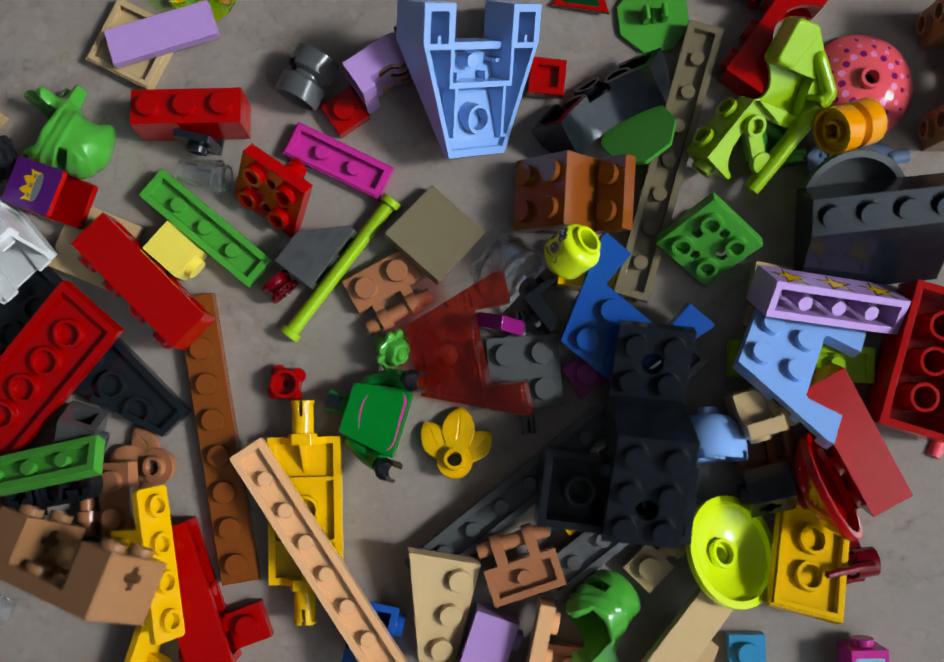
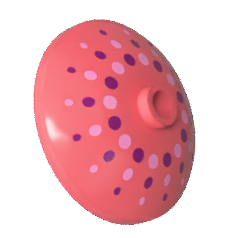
M867 34L843 36L824 47L837 89L836 98L829 107L865 97L873 98L881 103L886 111L888 120L886 132L898 124L908 111L913 95L911 70L902 54L887 41ZM866 74L873 78V84L867 82Z

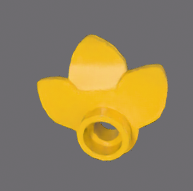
M458 407L446 417L442 426L432 422H424L421 428V442L424 451L436 459L437 467L442 475L449 479H460L470 472L474 462L480 461L488 455L492 446V433L489 431H475L471 415L463 407ZM457 454L461 457L462 461L459 465L452 466L448 463L449 456Z

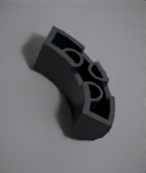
M661 48L618 64L619 69L609 74L603 80L595 76L574 89L575 97L565 102L561 108L559 104H555L531 129L539 144L550 153L569 150L583 154L599 137L616 125L641 112L666 104L669 97L670 80L668 67Z

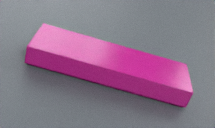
M300 122L297 123L282 152L284 156L296 158L305 166L377 201H380V197L383 195L395 171L394 167Z

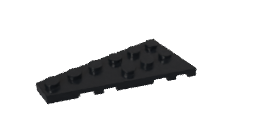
M46 266L42 271L37 270L17 289L19 293L6 304L0 303V355L7 349L59 283L64 281L51 267ZM120 337L74 390V392L88 398L89 401L99 406H104L161 437L167 436L192 411Z

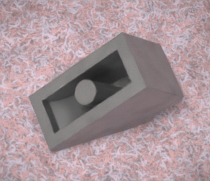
M350 225L299 231L294 237L288 236L281 243L277 250L279 256L275 261L315 290L357 235V232Z

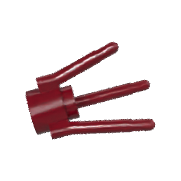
M850 541L848 566L826 571L824 575L828 579L847 575L846 585L865 581L866 577L878 576L881 573L880 557L874 547H861L859 541Z

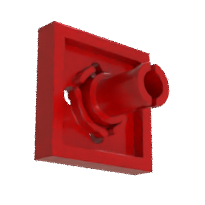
M251 143L242 151L234 199L239 201L246 209L252 210L267 220L274 228L293 237L301 228L313 184L304 179L307 169L300 160L290 158L283 165Z

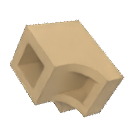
M755 387L723 396L728 415L738 422L744 439L749 440L750 444L769 440L772 438L771 434L788 430L789 426L796 425L789 419L791 413L776 404L773 398L769 401Z

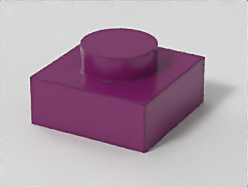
M577 357L561 368V371L580 399L609 381L581 357Z

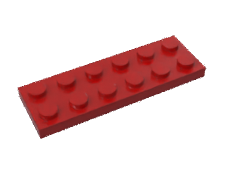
M69 280L59 283L0 356V456L24 451L124 332V329Z

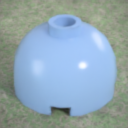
M698 407L697 414L690 416L701 443L697 463H716V461L725 460V457H728V463L748 460L747 440L744 439L738 422L731 416L720 414L719 407Z

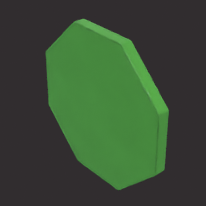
M622 0L616 8L620 37L642 54L661 48L662 52L671 51L684 35L689 21L686 0Z
M662 105L651 108L621 122L603 134L601 146L610 157L629 154L636 156V165L648 164L672 146L677 123L676 118Z

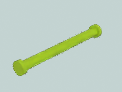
M386 193L380 197L382 201L289 324H283L279 329L293 341L298 342L301 338L299 333L392 211L397 212L401 207L397 201Z

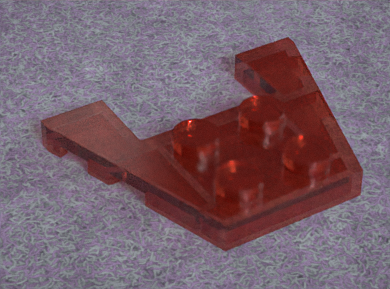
M504 270L491 273L406 325L415 370L428 372V376L421 375L418 378L419 387L426 389V392L421 393V396L519 415H530L534 412L527 379L491 384L475 310L511 303Z

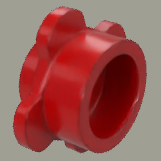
M275 365L271 369L272 377L270 387L267 389L268 396L273 400L279 398L289 399L290 402L291 400H302L303 393L301 392L302 382L306 379V372L302 368L290 370L285 369L283 365ZM286 380L290 382L289 387L284 386Z

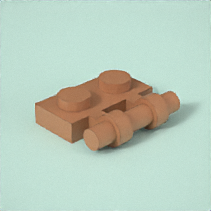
M399 251L342 281L360 314L371 308L374 309L377 316L365 322L371 335L382 329L387 331L395 327L394 323L411 313L415 316L424 311L423 306L434 301L428 288L416 295L414 294L411 286L423 279L416 266ZM401 292L405 301L387 310L383 302Z
M137 461L103 462V488L99 494L100 508H95V498L79 502L80 510L76 511V523H80L81 527L86 528L83 537L97 535L96 522H101V537H111L110 531L135 528L131 494L132 491L139 490ZM86 480L74 481V488L87 487Z
M531 523L520 526L521 530L503 536L497 533L488 536V541L475 545L480 559L494 555L497 565L483 569L495 608L567 585L554 546L539 550L536 541L550 536L548 527L531 526ZM526 544L528 555L508 561L505 553L506 550Z

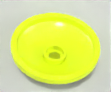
M724 495L704 501L695 509L691 545H685L689 567L697 584L711 600L728 609H750L765 601L773 535L762 516L752 518L748 506L742 507L737 497Z

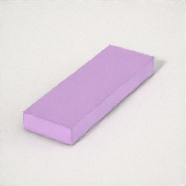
M208 0L104 30L113 65L117 68L220 38Z

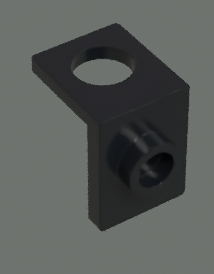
M174 129L173 136L186 147L185 151L198 156H207V153L222 155L225 139H213L208 135Z

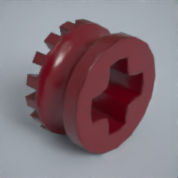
M286 269L275 274L262 287L264 294L269 293L271 295L270 301L273 304L282 301V296L284 298L287 297L286 292L290 294L298 286L296 280L289 279L290 273Z

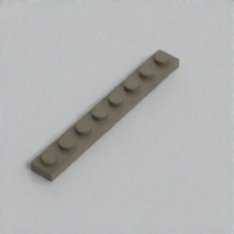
M689 20L686 25L670 82L669 97L667 103L664 104V107L677 121L672 146L647 165L633 215L632 230L628 233L624 247L631 255L618 269L613 290L620 296L644 303L649 302L663 249L656 244V235L671 223L689 158L686 150L693 142L692 139L696 133L724 31L722 28L694 20Z

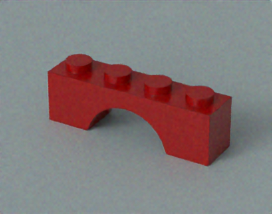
M765 0L759 9L764 12V15L759 22L752 19L739 38L745 41L740 49L737 51L732 47L719 65L725 70L717 81L739 96L751 99L758 98L768 85L769 72L764 56L773 40L776 24L787 17L804 18L811 21L828 0Z

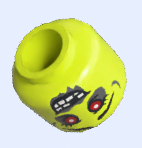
M579 224L565 226L546 241L544 246L546 265L551 272L564 279L577 278L598 263L600 258V241L598 236L591 228Z

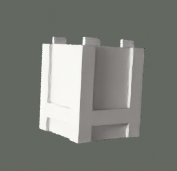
M0 196V303L6 304L19 293L17 289L37 270L42 271L58 254L23 210L1 201L2 197Z

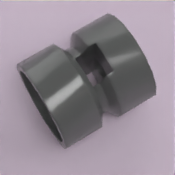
M298 43L289 59L292 68L283 70L274 89L295 105L308 111L316 112L325 96L322 87L332 83L339 70V66L320 50L305 43Z

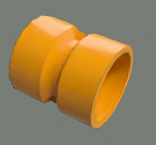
M868 97L822 109L816 115L813 123L815 142L819 149L829 155L841 154L851 149L875 144L886 133L888 123L886 111L881 103Z

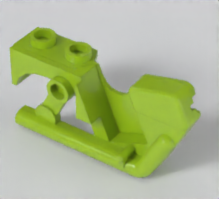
M785 18L766 51L764 59L769 76L765 92L756 99L739 96L736 100L733 97L724 99L717 106L716 114L708 124L699 129L693 136V142L687 148L686 153L694 160L692 167L702 176L709 178L713 175L729 180L731 177L728 170L729 157L733 146L743 133L750 158L749 168L753 172L743 186L750 194L757 196L811 130L816 115L822 109L828 108L835 100L837 89L828 57L824 51L821 27L804 18ZM766 120L787 130L769 154L765 152L762 138L767 127Z

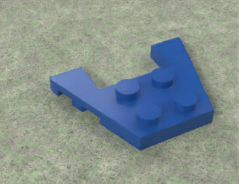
M603 232L599 237L600 258L598 263L585 272L586 276L578 296L575 297L559 340L609 380L618 320L652 322L607 285V282L631 253L608 233ZM688 302L684 304L668 323V325L694 327L697 332L696 338L712 329L715 325ZM648 354L642 359L641 365L644 368H649L660 361L661 356L658 354Z

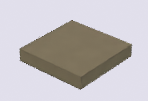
M431 186L384 233L383 238L438 285L478 243L485 232L434 186Z

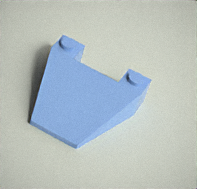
M397 0L396 40L444 157L451 159L504 153L539 43L542 4L486 0L484 38H455L457 3L437 0Z

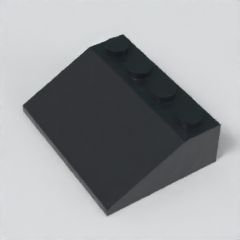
M944 173L799 188L796 190L794 270L885 285L905 283L918 279L922 281L937 279L944 263Z

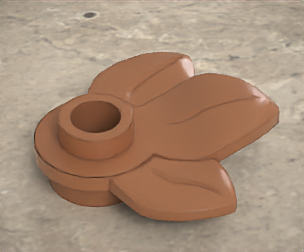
M134 428L131 437L132 445L118 447L109 456V461L138 462L139 489L165 484L177 471L175 456L161 448L158 436L145 428ZM155 463L158 464V471L156 470Z

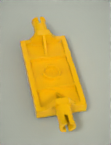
M291 400L292 433L285 437H268L267 444L344 562L342 435L318 436V433H314V400ZM268 521L269 586L284 585L290 587V591L294 592L293 625L302 626L304 621L305 626L314 625L317 623L316 594Z

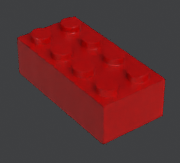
M918 279L898 284L896 292L910 300L911 303L898 334H884L875 367L874 384L870 385L865 406L876 426L926 441L944 443V287Z

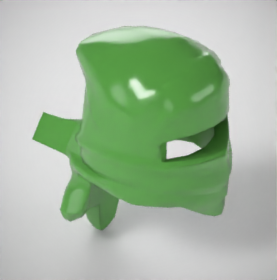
M78 84L71 91L65 88L58 97L44 87H38L37 92L29 90L24 93L25 99L38 108L48 119L39 134L36 144L23 150L22 155L33 161L63 170L68 175L79 179L92 178L97 173L103 171L110 162L115 147L116 131L111 124H97L82 115L81 109L88 93Z
M600 569L590 574L583 584L575 588L574 593L569 595L565 605L566 614L581 633L584 642L583 648L572 652L571 662H620L616 655L617 645L631 621L637 619L640 615V600L630 582L614 570Z

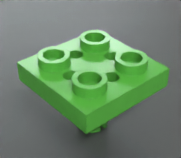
M714 192L656 235V244L704 287L763 246L762 237ZM696 251L699 252V254L697 255H691L692 253H696ZM717 252H719V254L726 252V254L723 256L716 255Z

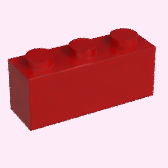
M241 87L131 90L130 126L144 141L177 140L173 136L175 128L208 135L213 139H250L251 105Z

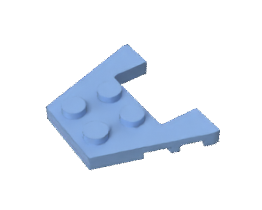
M755 308L732 368L769 401L774 398L791 413L789 419L795 424L798 422L802 423L816 436L814 441L827 449L835 443L842 415L807 397V391L822 344L824 343L854 358L862 350L867 331L767 317Z

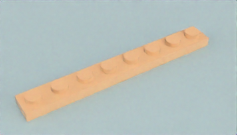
M260 437L230 457L229 460L358 662H408L264 438Z

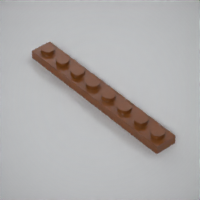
M206 293L193 297L216 320L185 350V357L222 586L258 580L261 577L247 486L229 460L230 457L241 451L216 294Z

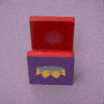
M18 156L1 201L81 230L85 225L96 197L98 186L67 176V172Z

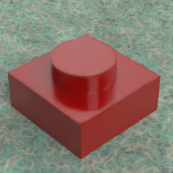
M534 57L530 68L527 96L563 99L567 60Z
M350 86L320 106L341 138L371 119Z
M263 599L235 608L225 614L236 650L270 638L274 634Z

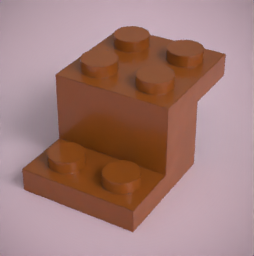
M565 150L518 160L515 173L513 231L520 233L544 230L559 232L569 224L589 227L596 234L632 230L636 156L621 154L596 159Z

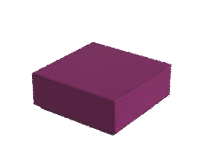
M485 312L475 313L473 326L494 332L523 336L525 323L521 320Z

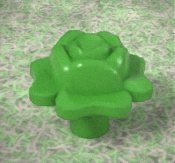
M396 329L394 333L388 332L385 337L382 335L377 336L374 340V347L377 348L379 353L376 357V363L382 365L384 370L392 368V366L398 367L400 364L405 363L411 351L408 344L410 341L409 336L404 335L401 329Z

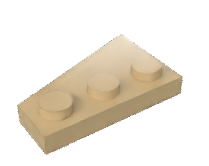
M407 547L418 662H455L481 563L478 558Z

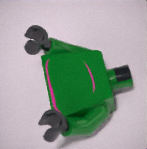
M392 368L367 374L361 383L354 382L350 395L330 390L327 396L324 411L343 416L339 432L345 435V444L361 463L375 471L376 477L380 480L394 483L395 480L389 476V469L391 466L402 469L401 462L389 458H393L396 454L414 393L426 392V389L419 388L417 385L419 376H428L426 371L415 369L407 371Z

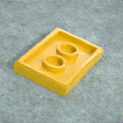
M798 500L796 509L775 514L765 606L833 624H843L847 575L828 579L824 574L826 571L848 566L850 541L839 537L823 526L810 509L804 510L800 506Z

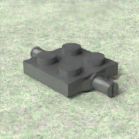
M526 311L511 312L512 318L525 323L523 336L510 334L504 338L484 340L490 411L511 410L520 413L521 434L536 433L534 411L544 407L563 405L557 333L537 335L527 332Z

